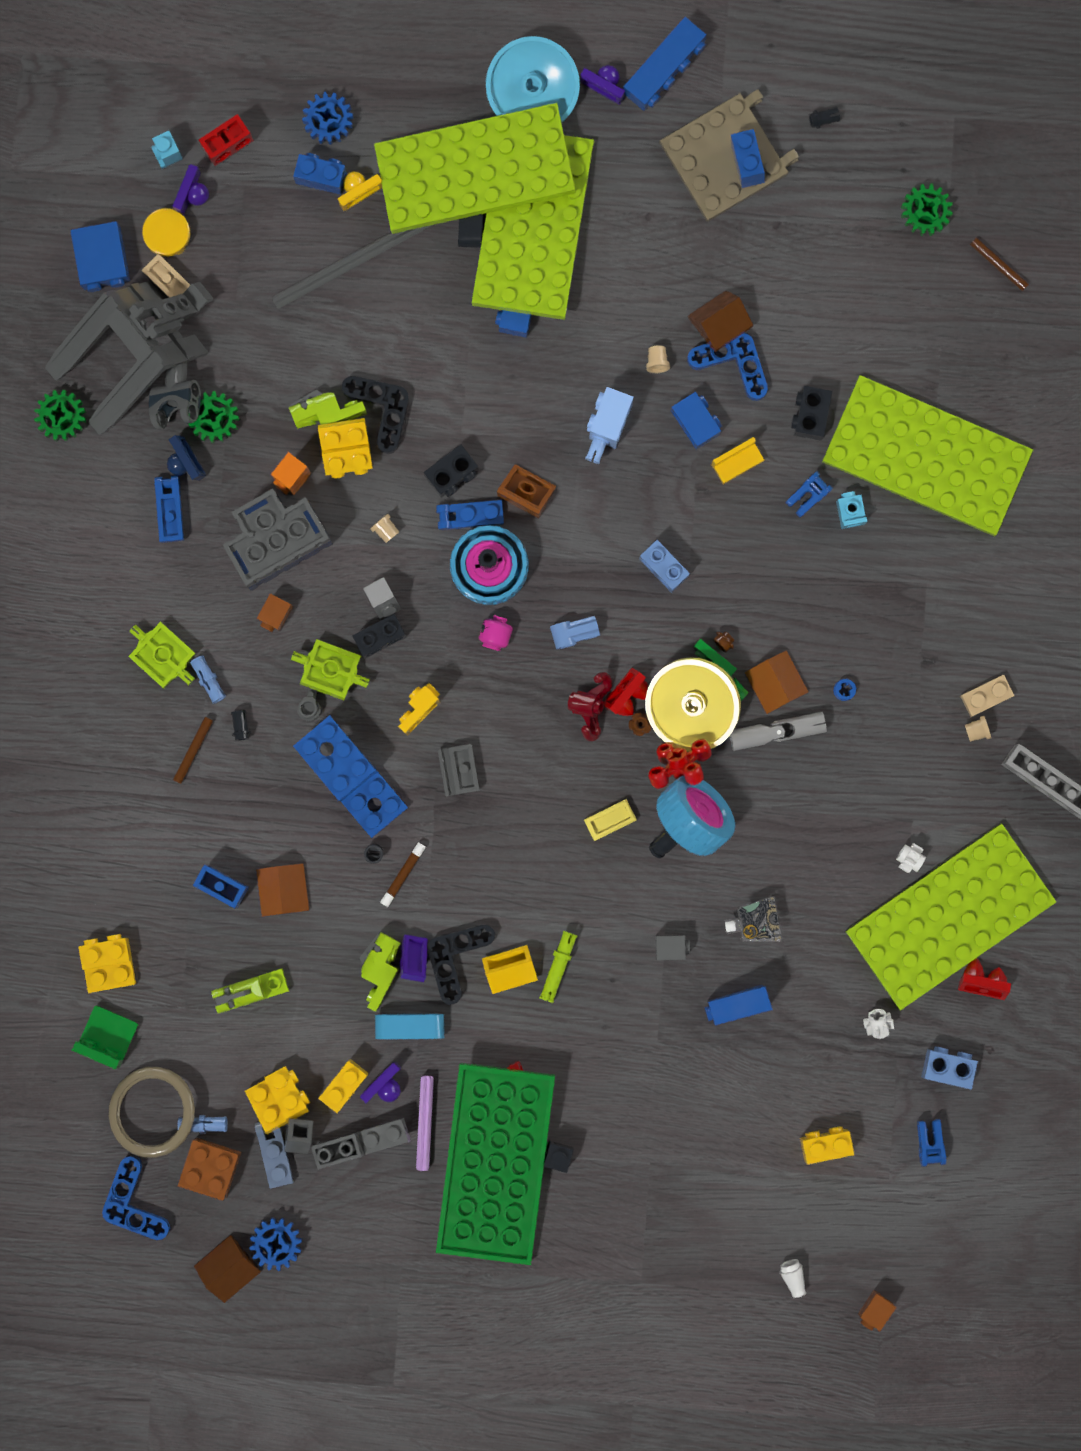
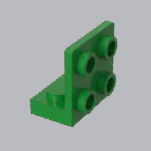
M96 1005L92 1010L80 1040L75 1042L72 1051L116 1070L120 1068L137 1030L138 1023Z

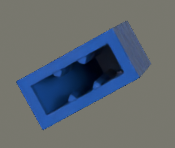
M763 985L707 1001L708 1007H705L708 1021L713 1020L715 1025L772 1010L766 987Z

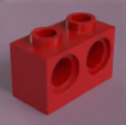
M238 114L199 139L201 147L214 166L254 141Z

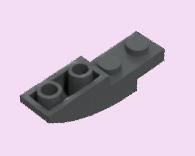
M401 1118L313 1145L311 1149L317 1169H322L410 1142L411 1139L405 1120Z

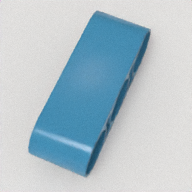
M444 1014L375 1015V1039L444 1038Z

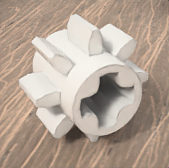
M905 844L896 860L901 862L899 868L907 873H910L911 870L917 872L926 859L921 854L924 849L916 844H912L911 847Z
M882 1009L872 1010L869 1012V1018L863 1019L867 1035L872 1034L877 1039L889 1036V1029H894L890 1012L886 1013Z

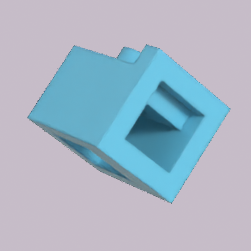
M170 131L152 138L155 145L151 148L161 168H165L183 159Z
M854 491L841 494L842 498L836 501L841 529L865 525L867 517L865 516L862 496L856 495ZM848 505H855L856 511L850 512Z

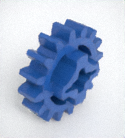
M324 92L323 98L316 94L315 102L307 101L310 108L303 109V113L307 116L302 118L303 124H308L304 127L306 133L311 132L310 136L313 140L318 136L320 144L327 139L329 145H332V139L335 138L338 142H341L340 135L348 136L346 128L353 127L352 123L348 121L354 119L353 113H347L351 110L350 104L344 105V97L337 100L336 93L328 97L327 92ZM337 107L342 111L343 117L336 113ZM328 115H331L332 119H328V121L325 122L324 118H327ZM312 119L320 124L319 130L313 125Z
M273 1217L270 1224L265 1220L262 1222L263 1229L259 1227L254 1229L258 1235L251 1236L250 1240L254 1241L255 1244L250 1246V1250H256L253 1259H261L259 1266L267 1263L268 1270H271L273 1265H275L277 1271H280L282 1264L288 1268L290 1267V1259L292 1261L298 1259L294 1253L301 1252L302 1249L297 1244L302 1242V1238H296L299 1229L293 1231L291 1229L292 1222L285 1225V1220L282 1218L279 1223H276ZM275 1228L274 1234L270 1236L263 1235L267 1230ZM284 1231L290 1236L291 1242L285 1238ZM278 1236V1244L282 1246H279L274 1252V1245L270 1242H273ZM261 1247H265L268 1257L262 1252ZM282 1252L289 1253L285 1258L277 1260L278 1255Z

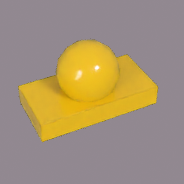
M350 172L345 176L343 186L347 193L338 198L339 205L343 211L350 209L382 189V180L378 174L368 180H365V177L359 172Z

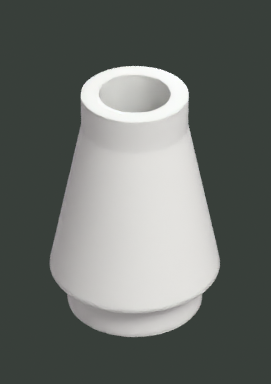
M796 1259L782 1263L780 1265V1274L791 1291L792 1297L797 1298L805 1295L803 1265L799 1264V1261Z

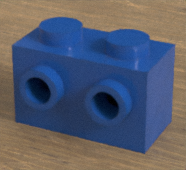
M306 153V155L299 154L293 176L296 184L339 195L342 194L343 180L347 171L341 161L331 158L328 161L319 159L318 155Z

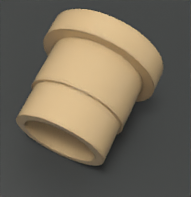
M664 346L650 347L648 349V363L646 364L647 371L651 373L668 371L670 363L667 361L666 348Z
M386 514L370 528L385 543L399 533L390 520L389 514Z
M981 716L980 720L965 725L970 742L983 738L991 739L985 716Z

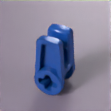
M818 471L806 480L802 487L785 502L789 507H792L806 493L811 494L812 497L804 505H800V508L797 510L796 515L799 518L833 489L831 485L828 486L819 477Z
M940 1119L932 1121L933 1145L928 1143L926 1122L917 1121L921 1167H926L927 1164L932 1163L946 1165V1152L943 1144ZM928 1154H937L936 1156H928Z

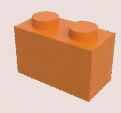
M288 452L271 475L274 478L273 483L276 485L275 487L285 495L288 492L295 495L309 478L311 472L305 464Z

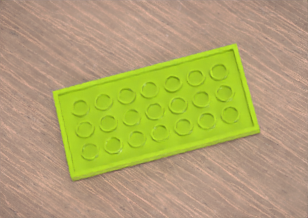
M557 103L374 144L392 234L576 193Z
M564 135L576 193L486 214L472 306L565 320L594 140Z
M860 375L822 462L995 537L1033 449Z
M999 824L845 932L898 1009L902 1010L1055 904L1056 900L1003 824Z

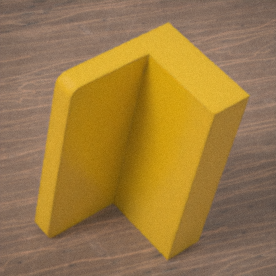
M754 437L713 460L711 465L723 485L764 462V458L755 445L756 440Z

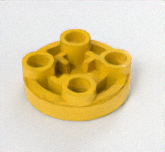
M168 208L159 209L151 213L144 222L143 239L152 252L160 256H173L184 251L190 239V227L181 213Z

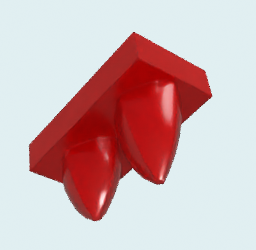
M631 668L606 698L604 706L618 715H634V707L630 697L633 696L646 700L649 687L645 681L646 677L639 671Z
M975 958L967 965L958 986L959 991L1001 1000L1006 999L1011 989V983H1007L1006 975L1000 967L994 969L988 978H984L983 967L978 958Z

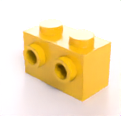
M843 1126L830 1128L829 1132L822 1134L819 1131L805 1133L806 1137L800 1138L806 1164L854 1155L850 1131L843 1129Z

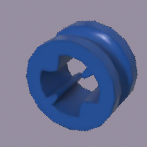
M843 679L835 684L833 692L840 701H847L854 697L856 686L853 681ZM844 683L845 687L847 685L850 686L849 696H845V693L842 695L839 693V690L842 688L841 684Z

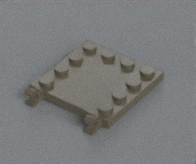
M759 90L752 92L745 99L741 93L660 140L662 148L707 222L787 176L788 171L786 167L798 161L799 156L795 149L779 158L751 112L750 108L762 102L763 96ZM754 129L765 172V183L742 188L731 147V134Z

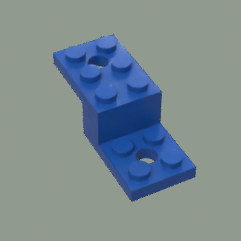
M330 715L293 745L338 801L342 802L371 838L408 809L405 803ZM329 742L333 745L334 751L331 755L324 756L321 753L320 748L323 743ZM372 798H378L381 801L382 806L377 812H372L368 808V802Z

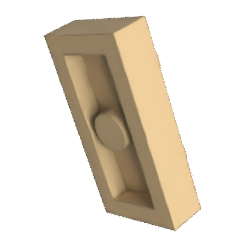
M159 254L142 269L143 273L169 298L183 294L190 286Z
M1002 675L960 697L970 717L1013 697L1014 694L1005 676Z

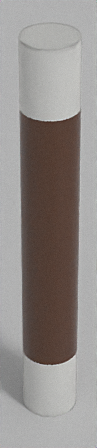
M419 842L417 843L380 903L389 907L426 847Z

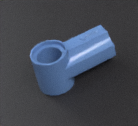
M595 616L550 626L556 650L573 646L579 641L600 636Z

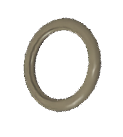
M145 1067L127 1075L118 1084L109 1105V1121L116 1140L132 1154L145 1158L164 1156L176 1150L190 1133L195 1116L193 1095L188 1085L179 1075L162 1067ZM145 1079H160L171 1084L178 1091L184 1108L181 1126L176 1134L163 1144L146 1146L131 1139L125 1132L120 1118V1107L125 1094L134 1084Z

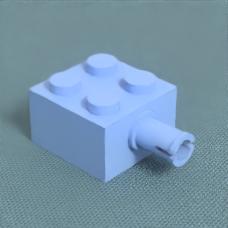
M609 387L606 388L605 393H599L595 407L598 410L597 414L591 415L587 425V431L590 432L589 439L593 441L585 457L586 460L591 462L594 453H596L593 463L600 464V459L606 445L616 449L633 404V396Z

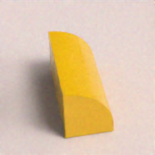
M527 945L482 958L492 994L538 981Z

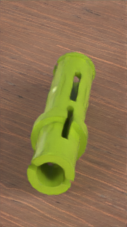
M563 930L558 949L554 950L553 955L555 957L539 997L540 999L554 1003V998L567 962L571 961L572 956L570 954L577 935Z

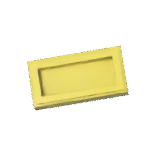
M627 799L584 821L593 840L596 841L637 821Z

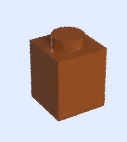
M270 593L257 617L262 622L260 626L270 632H273L274 629L281 631L293 606Z
M873 1290L858 1312V1315L862 1318L860 1323L871 1331L874 1328L881 1331L897 1307Z

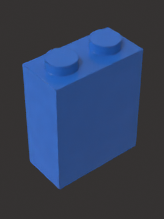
M117 221L70 230L79 281L84 290L95 292L101 290L103 286L111 285V287L116 288L124 286L125 282H130L121 228Z

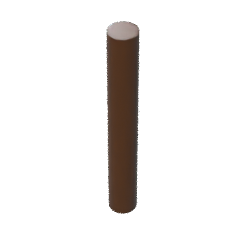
M975 238L970 244L1020 290L1023 291L1029 285L978 238Z
M204 717L173 778L174 781L182 784L213 720Z

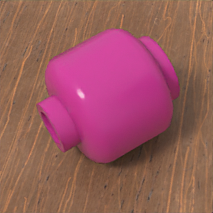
M494 615L493 619L487 618L483 621L479 634V640L483 642L482 646L496 651H500L501 648L508 646L513 628L511 625L506 624V618Z

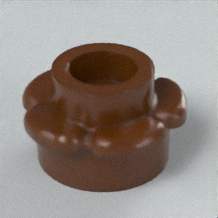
M726 631L723 633L716 632L717 636L713 639V642L721 651L726 653L729 649H734L732 644L734 639Z
M635 713L632 716V720L629 721V729L635 735L643 736L644 733L647 734L651 731L652 726L647 714ZM639 722L643 723L641 727L638 725Z

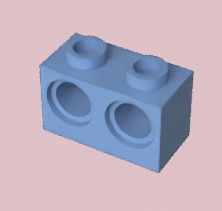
M658 540L639 557V560L671 593L690 575Z
M937 1046L934 1047V1050L927 1049L922 1078L972 1089L978 1062L971 1059L972 1054L958 1051L957 1056L948 1054L949 1049ZM936 1058H942L944 1061V1066L939 1071H935L932 1066ZM960 1063H965L967 1066V1072L963 1076H958L956 1073V1067Z

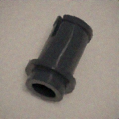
M834 107L819 112L813 110V113L809 114L811 127L820 129L822 125L840 122V115L830 117V115L839 113L838 108Z
M246 710L231 712L234 727L232 736L235 737V741L248 740L251 731H248Z

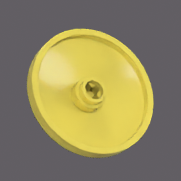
M683 658L669 663L653 678L646 694V713L655 733L664 742L672 744L674 748H684L688 752L691 751L692 743L700 739L706 740L711 749L717 747L730 736L739 720L741 702L734 681L720 666L705 659Z

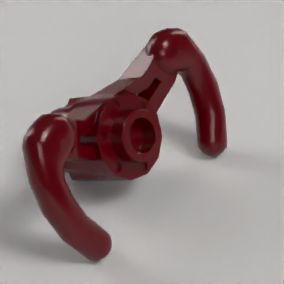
M599 672L594 676V681L596 683L602 682V684L589 692H572L568 699V710L572 711L573 714L582 715L587 726H583L581 732L583 737L591 742L597 740L600 736L601 728L599 727L598 714L600 715L603 711V697L612 688V678L606 672Z

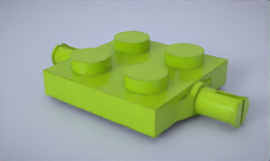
M159 622L148 633H144L137 625H134L133 628L138 633L132 628L129 632L139 642L136 649L128 657L162 688L165 689L178 676L188 686L191 682L185 676L192 682L195 680L185 669L196 653L162 622Z
M316 639L314 647L308 656L294 651L291 661L304 665V673L300 685L343 701L353 683L367 688L370 680L357 675L360 655Z

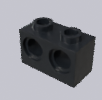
M804 386L802 392L798 391L795 405L799 406L798 415H793L791 428L795 429L794 436L822 441L832 396L831 390ZM809 396L816 397L819 405L815 407L810 406L807 403V398ZM805 419L812 420L815 428L811 430L805 429L802 421Z
M460 444L423 473L442 498L445 495L450 497L459 490L457 486L462 482L469 483L477 476L476 472L479 468L462 444ZM461 460L466 461L469 464L468 469L458 471L455 468L457 462ZM440 475L449 476L450 481L447 485L441 486L437 483V478Z
M395 614L352 635L365 659L406 638Z

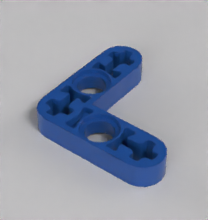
M743 333L725 345L727 355L723 358L715 356L714 350L708 343L690 350L687 362L695 370L736 359L747 396L754 401H759L765 397L768 390L754 341L750 335ZM740 339L749 343L746 351L747 354L753 353V356H746L740 359L739 356L744 355L743 349L737 347ZM706 349H710V357L713 361H709V357L703 358L701 364H698L697 361H692L695 353L703 356L707 354ZM747 361L754 362L756 364V371L753 373L745 372L743 364ZM757 375L760 376V378H756L757 386H762L763 388L760 391V395L750 391L753 389V381L747 382V379L754 378Z
M127 1156L119 1164L103 1207V1218L105 1221L154 1240H161L170 1232L169 1222L163 1217L129 1205L142 1170V1162L136 1156ZM131 1160L134 1161V1166L137 1167V1170L131 1171L129 1178H133V1182L127 1178H120V1174L126 1175L128 1168L125 1166V1163L128 1164ZM118 1183L127 1184L129 1192L126 1196H120L116 1192ZM116 1206L117 1211L122 1214L126 1212V1209L129 1210L125 1217V1223L121 1222L123 1217L120 1215H116L114 1218L110 1217L111 1213L108 1211V1208L112 1209ZM132 1214L141 1215L143 1219L141 1226L134 1227L130 1223ZM148 1218H151L152 1220L149 1224L157 1225L160 1222L165 1232H160L157 1235L155 1234L156 1229L148 1227L147 1231L143 1229L148 1222Z

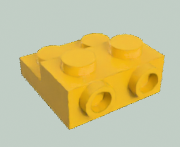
M365 418L318 425L326 475H331L332 478H341L347 472L363 475L368 472V469H372Z
M430 683L422 689L418 686L409 695L411 700L408 703L415 710L412 713L408 710L399 719L401 724L398 726L407 736L440 703V700L437 698L440 694Z
M121 934L107 936L106 942L98 943V938L83 941L84 946L78 947L82 970L85 972L88 993L136 984L128 938H122Z
M286 1066L264 1077V1081L245 1090L266 1134L287 1124L289 1118L296 1119L309 1112L306 1106L310 1103L304 1090L299 1092L296 1086L299 1080L294 1070L289 1071Z

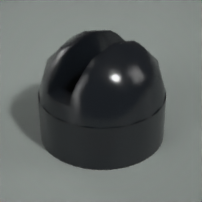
M378 844L368 845L364 851L365 860L371 864L380 862L384 854L382 847ZM368 851H380V854L368 853Z

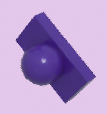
M606 65L601 67L596 75L584 68L580 75L581 84L621 105L625 98V90L616 86L620 79L618 70L614 66Z
M192 164L188 166L173 203L174 210L183 216L189 203L200 206L205 204L209 197L207 187L202 183H197L201 175L199 168Z
M404 935L402 958L400 960L402 979L419 982L425 981L427 938Z
M393 1062L360 1095V1098L367 1103L378 1093L379 1098L384 1102H393L398 1099L401 1092L400 1085L391 1078L401 1067L396 1062Z

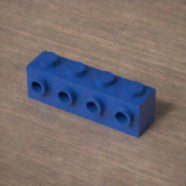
M684 17L624 85L625 95L643 111L648 106L652 108L659 101V94L663 89L668 90L676 80L674 77L679 71L683 73L691 63L689 61L694 54L698 56L706 46V34Z

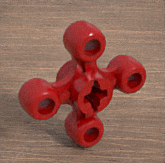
M704 739L697 740L692 743L691 751L688 753L684 748L675 749L670 743L658 746V759L661 764L667 766H657L649 771L648 777L651 785L656 789L663 788L668 785L669 777L672 775L675 779L684 776L690 785L701 783L704 779L703 770L698 763L693 762L695 760L700 762L706 761L711 757L712 751L709 743Z

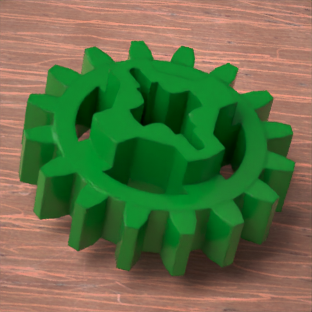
M921 184L919 191L916 188H912L911 195L906 194L904 198L906 202L901 205V208L906 210L901 214V218L908 219L905 226L912 225L911 232L913 233L917 229L920 230V236H923L925 231H928L929 235L933 236L934 229L940 233L943 230L942 225L947 226L950 222L947 218L953 214L952 211L948 210L952 207V202H946L949 195L944 194L942 196L940 194L942 191L941 187L937 191L933 190V184H930L928 189H925L924 184ZM915 202L916 211L912 214V203ZM939 207L942 208V215L940 219L939 214L937 213ZM923 208H925V209L930 208V209H931L930 213H929L928 211H926V212L924 213V212L922 211Z
M53 390V396L51 397L48 394H44L46 400L44 402L38 400L41 408L34 409V412L39 415L34 421L41 423L38 430L40 432L46 430L45 436L47 438H50L53 434V439L57 442L60 436H62L64 441H68V435H72L74 438L77 437L75 430L82 431L83 428L80 426V422H86V419L81 416L86 413V410L79 408L83 402L80 399L75 401L76 395L71 393L68 396L66 390H62L61 395L56 390ZM56 402L55 405H53L51 408H48L51 404ZM68 402L73 405L75 413L68 410ZM62 411L65 414V416L60 417V419L58 420L56 418V414L59 415ZM45 418L52 421V429L47 425ZM72 423V425L69 428L65 429L67 425Z
M213 391L212 396L209 397L204 392V399L200 401L199 412L204 406L205 409L202 415L198 414L195 422L189 423L190 428L196 427L193 433L196 436L202 434V441L209 437L211 443H215L216 438L224 442V435L231 438L230 430H237L234 421H240V418L234 415V413L239 410L237 407H231L234 403L232 399L225 401L226 395L224 393L218 397L216 391ZM213 402L220 403L224 405L225 408H218L214 406ZM215 412L217 415L216 421L212 422L210 419L211 413ZM229 419L227 425L222 428L224 421ZM201 427H211L214 432L205 431Z

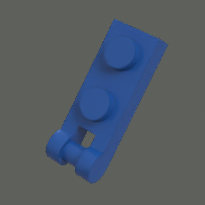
M179 475L171 476L169 479L155 477L159 542L184 541ZM164 488H172V494H164Z
M502 500L436 506L440 517L438 530L504 525ZM456 512V521H449V513Z

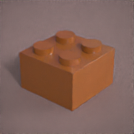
M196 1137L192 1141L178 1186L224 1201L227 1198L241 1152Z

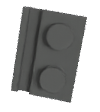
M472 744L439 749L438 756L445 796L480 791Z

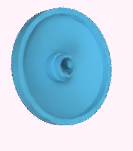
M529 36L508 43L495 55L488 68L486 93L490 106L497 116L557 103L562 123L572 112L579 95V74L572 57L562 46L547 38Z

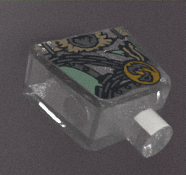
M774 896L736 908L737 918L724 920L726 934L740 932L743 942L782 941Z

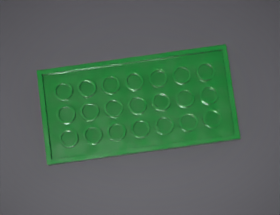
M460 1063L436 1253L531 1265L555 1075Z

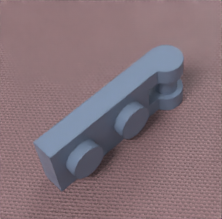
M255 1123L269 1188L294 1183L287 1152H284L285 1142L281 1127L273 1131L275 1138L267 1139L261 1123Z

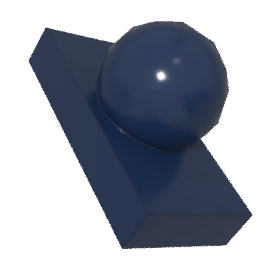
M175 435L170 438L169 441L176 453L171 454L167 460L168 470L172 474L179 476L188 472L192 480L200 481L205 478L206 473L185 437Z

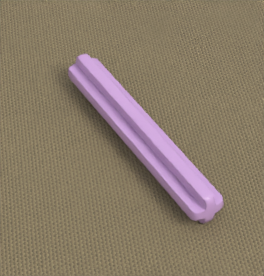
M427 1075L421 1077L416 1161V1169L419 1171H428L430 1163L434 1078Z

